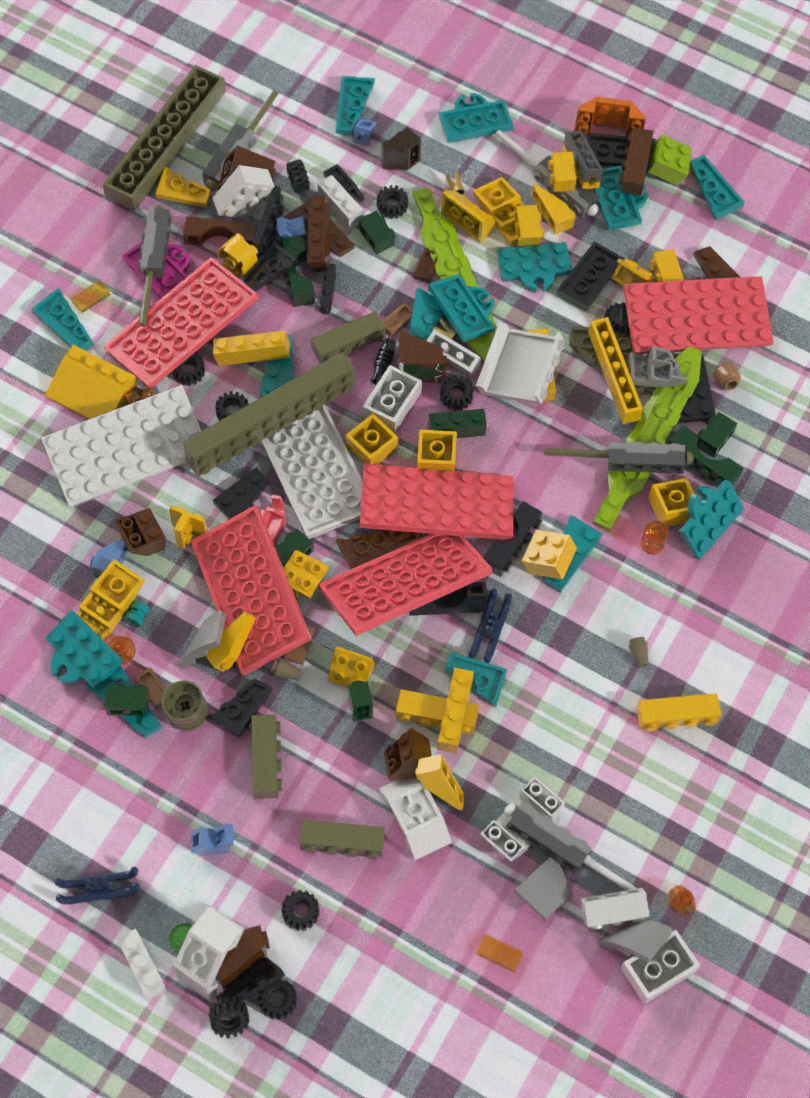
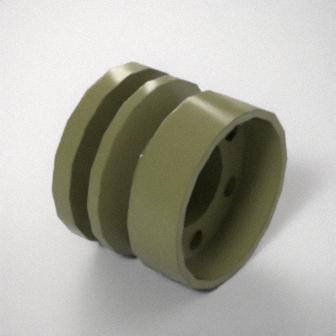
M187 680L177 681L165 689L162 696V707L168 720L176 729L193 731L206 721L208 704L200 687L195 683Z

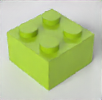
M662 134L652 145L648 173L678 185L688 175L692 147Z

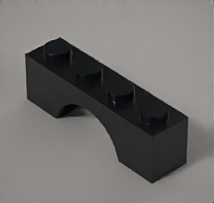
M524 501L520 504L513 514V526L517 531V536L506 544L493 543L483 556L484 560L492 567V573L502 577L504 572L508 573L513 565L512 561L514 558H519L523 551V545L531 541L533 531L535 529L538 530L542 525V512Z
M473 582L464 586L457 593L442 596L410 611L409 616L487 612L486 582Z

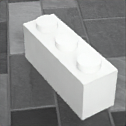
M332 175L319 182L318 196L327 197L333 214L348 230L358 226V219L363 217V209Z
M435 329L427 339V342L443 348V355H447L448 364L471 378L482 363L480 356Z
M642 888L580 898L584 924L591 929L603 928L605 924L618 926L624 924L623 921L628 920L640 922L645 917H650L646 892Z
M136 928L117 938L146 999L149 1000L166 991L165 985Z

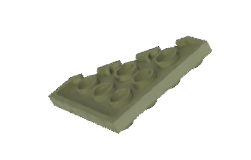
M569 327V346L604 376L588 334L589 327ZM613 331L628 368L627 357L630 352L633 353L631 335ZM634 385L637 395H643L644 386Z

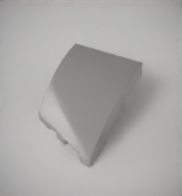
M652 346L647 356L630 352L627 357L628 371L634 385L668 387L686 384L687 377H683L679 371L680 366L674 360L670 350Z
M223 611L210 615L202 623L177 666L179 668L195 665L196 658L207 656L208 649L220 646L226 617Z
M551 857L515 889V893L544 921L556 910L558 911L572 897L560 863Z
M642 920L600 938L598 944L612 952L618 950L629 957L635 955L649 963L672 934V928L653 920Z

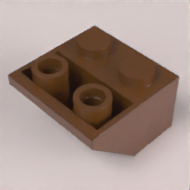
M150 508L114 520L130 553L149 556L165 550L166 538Z
M410 728L397 741L386 748L384 756L388 779L392 781L417 778L415 771L418 768L419 759L432 756L427 737Z

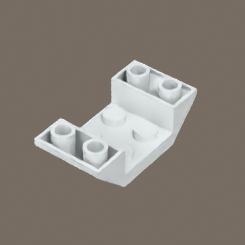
M535 776L521 790L520 796L512 803L517 806L521 802L528 803L536 809L535 811L541 815L549 816L552 820L555 819L565 805L562 799ZM503 813L496 821L493 820L480 833V836L512 862L521 856L531 844L505 827L512 816L510 815L507 818L505 813Z
M417 778L396 780L378 789L386 806H390L406 837V845L415 861L452 843L442 814L429 790L423 786L420 780Z
M209 906L190 928L173 965L176 977L209 1001L212 1000L220 983L215 977L227 952L237 946L244 928L214 907Z

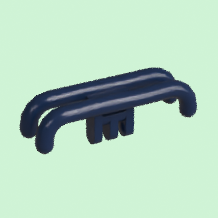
M494 588L490 590L487 600V612H483L471 649L468 652L469 658H475L482 638L490 639L487 651L483 657V661L486 663H490L512 601V595L507 593L504 597L499 616L492 612L497 597V590Z
M132 867L129 871L86 878L72 880L56 878L54 883L59 888L67 889L86 886L88 894L74 896L58 894L56 901L59 904L71 905L134 895L140 890L138 883H133L131 887L110 890L109 882L132 879L138 875L139 870L137 867Z

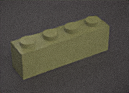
M374 311L312 338L311 349L321 364L341 352L347 356L357 349H363L373 342L381 341L386 337V327L377 312Z
M276 714L251 715L254 799L278 798V791H282V779H278V772H282L281 759H277V753L281 752V740H277V733H281L280 721H276Z
M302 819L300 849L308 853L324 851L328 855L344 853L348 857L363 855L368 859H377L382 857L385 827Z

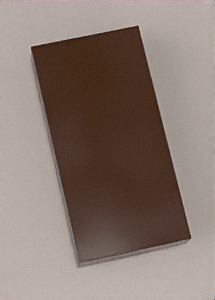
M424 248L413 274V279L430 283L435 272V264L438 260L437 256L434 262L431 258L430 253L435 254L434 251Z

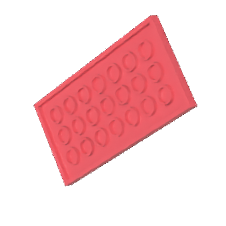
M211 257L148 309L146 326L139 325V316L103 347L109 355L151 390L258 300L259 297L255 291Z
M762 276L624 284L623 286L634 354H648L652 346L667 349L671 352H683L688 346L698 350L762 347L774 344Z
M364 463L359 528L512 540L513 476Z
M257 505L191 540L217 612L223 611L226 615L224 630L245 611L256 618L241 653L236 660L241 674L245 676L312 640Z
M430 534L319 583L318 586L324 597L354 635L357 636L493 573L492 567L464 536Z

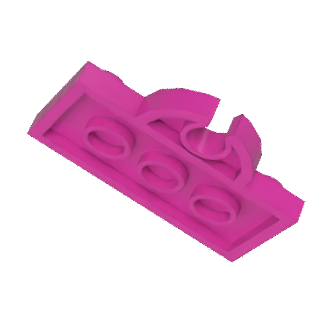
M144 241L124 253L122 260L145 282L146 278H143L141 270H138V260L142 259V255H140V246L144 244ZM168 245L164 278H153L151 290L160 299L188 277L185 272L190 265L189 253H184V256L181 258L175 257V255L184 252L182 246Z

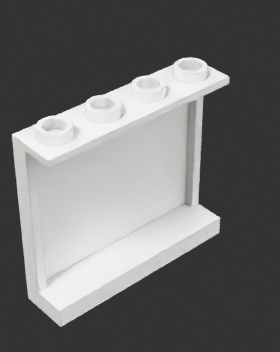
M499 322L476 384L479 392L483 395L542 405L543 399L547 396L549 382L553 380L554 368L559 363V354L565 346V340L561 333L557 331L556 336L514 330L509 329L506 323Z

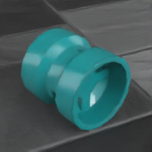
M134 600L130 605V611L126 612L124 620L134 627H141L144 622L143 618L148 615L150 609L144 603Z

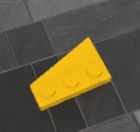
M164 167L156 191V198L207 208L211 196L210 189L194 181H189L183 175L175 174L169 168Z

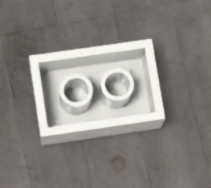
M239 165L213 197L218 215L248 219L274 188L268 169Z
M390 365L362 406V418L366 419L371 414H374L395 434L421 394L422 380Z
M675 930L649 963L634 955L623 962L620 969L645 1005L697 972L700 964L677 930Z

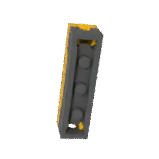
M566 132L562 150L563 152H573L575 173L583 189L599 188L603 169L583 132Z

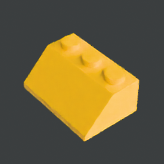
M444 191L442 193L441 214L479 243L494 231V218L482 211L478 205L471 203L464 195L459 194L457 191Z

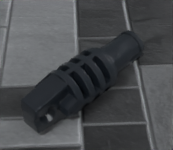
M385 338L378 350L374 362L375 370L370 380L375 385L391 365L396 347L395 339Z

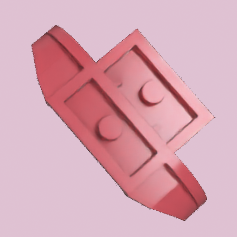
M272 494L271 508L266 507V510L260 509L275 546L287 521L285 520L286 511L281 496Z

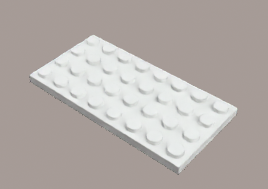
M180 385L44 436L41 440L69 508L186 464L182 442L202 430L185 390Z
M325 404L319 410L307 414L305 418L291 423L288 428L281 429L272 437L260 441L306 537L310 539L360 519L362 478Z

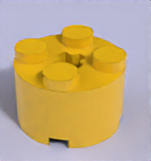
M237 234L232 236L217 250L218 259L222 258L224 261L222 265L233 275L243 277L258 261L256 255L258 250L255 246L249 245L242 235Z

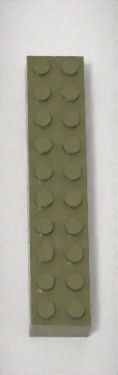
M195 65L102 185L105 197L135 211L162 176L164 167H169L226 92L225 78Z
M343 352L335 355L182 442L186 462L197 477L209 473L214 467L225 464L228 459L239 456L244 450L256 446L265 438L272 437L277 431L288 428L296 420H301L310 412L319 410L324 404L335 401L338 396L349 393L355 387V367Z

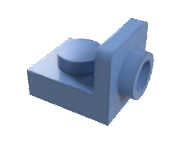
M361 118L354 127L353 142L368 146L371 135L376 130L377 123Z

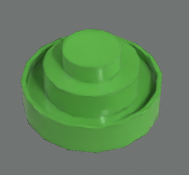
M180 923L172 928L169 934V943L175 953L179 954L184 940L193 926L192 924Z

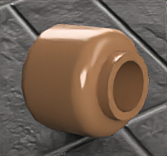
M731 363L719 365L714 372V379L723 390L735 389L741 380L738 370Z

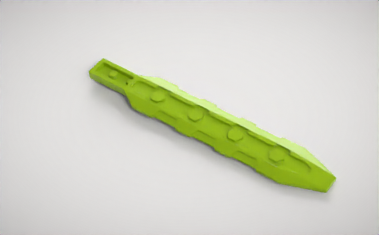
M427 187L413 191L412 196L423 220L420 233L426 249L435 252V254L430 253L433 262L436 256L438 259L435 264L437 276L442 280L460 274L468 287H480L476 283L470 269L469 260L464 255L458 241L459 237L454 225L440 214L430 188ZM492 314L488 317L495 326L494 332L466 341L484 362L497 330Z
M688 346L674 359L679 364V371L683 377H687L686 384L656 387L650 400L646 402L643 408L641 419L637 422L634 430L630 432L626 443L641 442L651 444L657 442L665 444L673 427L678 423L681 417L680 413L688 398H691L699 382L702 351ZM610 471L608 473L609 492L593 524L610 532L626 501L642 491L650 476V472Z

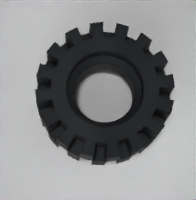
M298 159L288 162L286 169L294 192L300 193L309 190V177L307 176L303 161Z
M389 185V188L385 186L384 190H379L377 194V210L381 215L384 213L385 218L389 216V219H392V216H395V219H397L398 215L402 217L407 212L408 195L406 191L403 192L404 189L402 187L398 189L397 185H395V188ZM389 199H395L399 201V203L395 205L387 204L386 201Z
M195 352L174 369L172 374L176 382L180 383L181 381V385L184 386L185 383L191 386V382L194 385L197 384V380L200 382L202 377L204 378L205 365L202 356H198V353ZM186 364L195 366V369L191 372H183L181 370L182 366Z
M454 375L453 379L451 376L448 377V380L445 379L441 384L440 400L441 402L443 401V405H447L448 409L453 407L454 411L458 407L459 410H463V406L466 409L473 400L474 388L472 387V382H469L468 378L463 380L462 375H460V378ZM452 389H460L464 394L460 397H454L450 394V391Z
M229 391L230 395H227L226 392L223 393L224 397L220 395L218 397L219 401L217 400L215 405L216 416L219 421L231 415V413L225 411L226 407L236 405L242 409L249 405L247 398H244L243 394L239 396V392L233 394V391Z
M298 890L296 893L292 891L290 896L287 895L281 907L282 918L285 924H288L291 929L295 928L296 931H299V929L305 931L307 927H313V924H316L319 917V905L313 894L310 895L309 891L306 890L305 892ZM304 903L307 905L309 911L305 917L298 918L294 916L292 909L296 904Z
M280 978L261 989L260 993H258L260 1010L272 1020L273 1018L281 1020L280 1018L283 1017L285 1019L296 1008V990L286 979L283 981ZM275 991L283 992L286 996L285 1003L280 1007H275L269 1002L270 995Z
M225 996L224 1001L220 998L218 999V1004L214 1002L212 1004L213 1008L210 1007L209 1019L211 1029L216 1035L219 1033V1037L223 1038L224 1034L226 1038H230L231 1034L237 1037V1032L242 1034L244 1032L243 1028H248L250 1023L246 1003L242 1002L241 998H238L236 1001V996H232L231 999ZM229 1014L237 1015L236 1017L230 1020L222 1019L224 1016Z

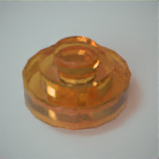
M117 636L108 643L124 660L120 665H125L134 659L136 647L129 637Z
M676 885L670 889L669 904L672 910L685 916L695 911V899L688 889L681 885Z

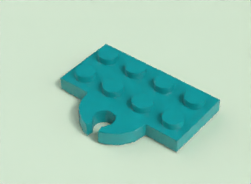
M470 93L472 103L465 102V95L463 94L457 98L454 110L439 112V119L447 143L496 134L498 130L501 132L512 131L514 127L504 100L488 103L483 96L476 93Z
M621 165L603 169L599 188H592L593 192L599 196L598 205L608 231L642 224V218L638 209H641L647 203L649 192H645L642 195L621 192L622 185L619 184L620 174H624L621 171ZM645 184L643 185L642 192L646 191L647 186Z
M566 242L497 249L496 252L502 282L520 280L522 286L531 292H537L535 282H542V290L545 292L552 287L555 276L569 275L572 271Z
M460 274L428 285V290L463 342L494 332L495 326L488 317L494 308V298L488 302L481 300V298L487 299L490 293L487 290L475 286L468 287Z
M724 480L716 490L706 486L698 487L696 490L701 494L700 502L698 495L691 494L688 503L690 519L679 532L695 559L700 560L745 509L731 482L728 480Z
M73 610L45 637L57 650L51 660V672L57 677L60 675L61 669L67 667V673L58 678L59 681L66 684L77 683L84 678L97 690L124 661Z

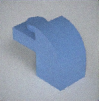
M284 217L276 218V231L279 234L280 241H282V238L303 235L304 239L308 238L307 218L299 217L291 220Z
M226 823L217 829L200 827L191 833V853L215 855L230 852V846L234 845L235 839L233 824Z

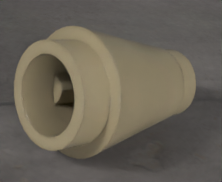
M636 637L629 640L630 645L628 647L637 663V667L648 665V644L645 638Z
M276 658L270 673L275 674V677L297 681L301 670L282 658L281 660Z

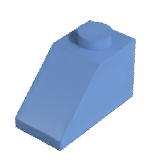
M123 539L99 549L96 556L92 557L90 567L94 575L100 577L114 559L123 564L128 551Z

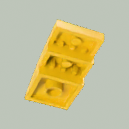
M503 177L473 190V194L484 212L494 218L495 228L511 247L518 244L513 213L516 206H525L521 202V196Z
M114 559L91 586V592L80 604V610L77 614L106 641L136 598L145 579Z

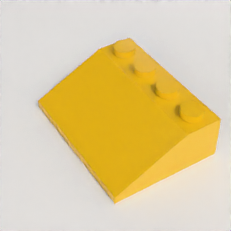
M72 345L63 357L45 397L90 420L124 407L137 389V383L134 375Z

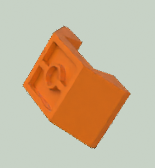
M597 96L578 107L574 132L591 133L592 125L598 124L626 128L625 136H628L629 133L632 134L633 127L644 129L646 116L631 101Z

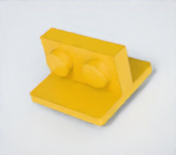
M627 258L624 260L618 259L617 262L620 264L611 277L623 286L624 284L655 282V279L652 277L653 273L641 267L637 268L639 264Z
M172 505L169 507L177 547L184 550L187 544L191 543L194 535L200 536L207 532L205 519L197 513L187 512L182 507H174Z
M298 550L294 551L284 567L296 600H298L301 594L311 598L329 569L328 565Z
M337 646L334 650L327 680L347 688L348 685L355 681L366 682L374 670L375 662H373V658Z

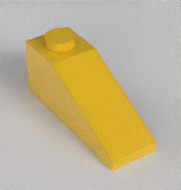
M534 184L531 196L554 235L573 228L574 220L576 219L574 211L570 210L565 202L537 184Z
M245 611L222 632L220 646L208 649L206 657L215 669L224 672L231 668L238 659L256 620L253 615Z
M442 754L419 759L418 768H416L415 772L417 779L422 782L423 786L456 809L463 810L464 793Z

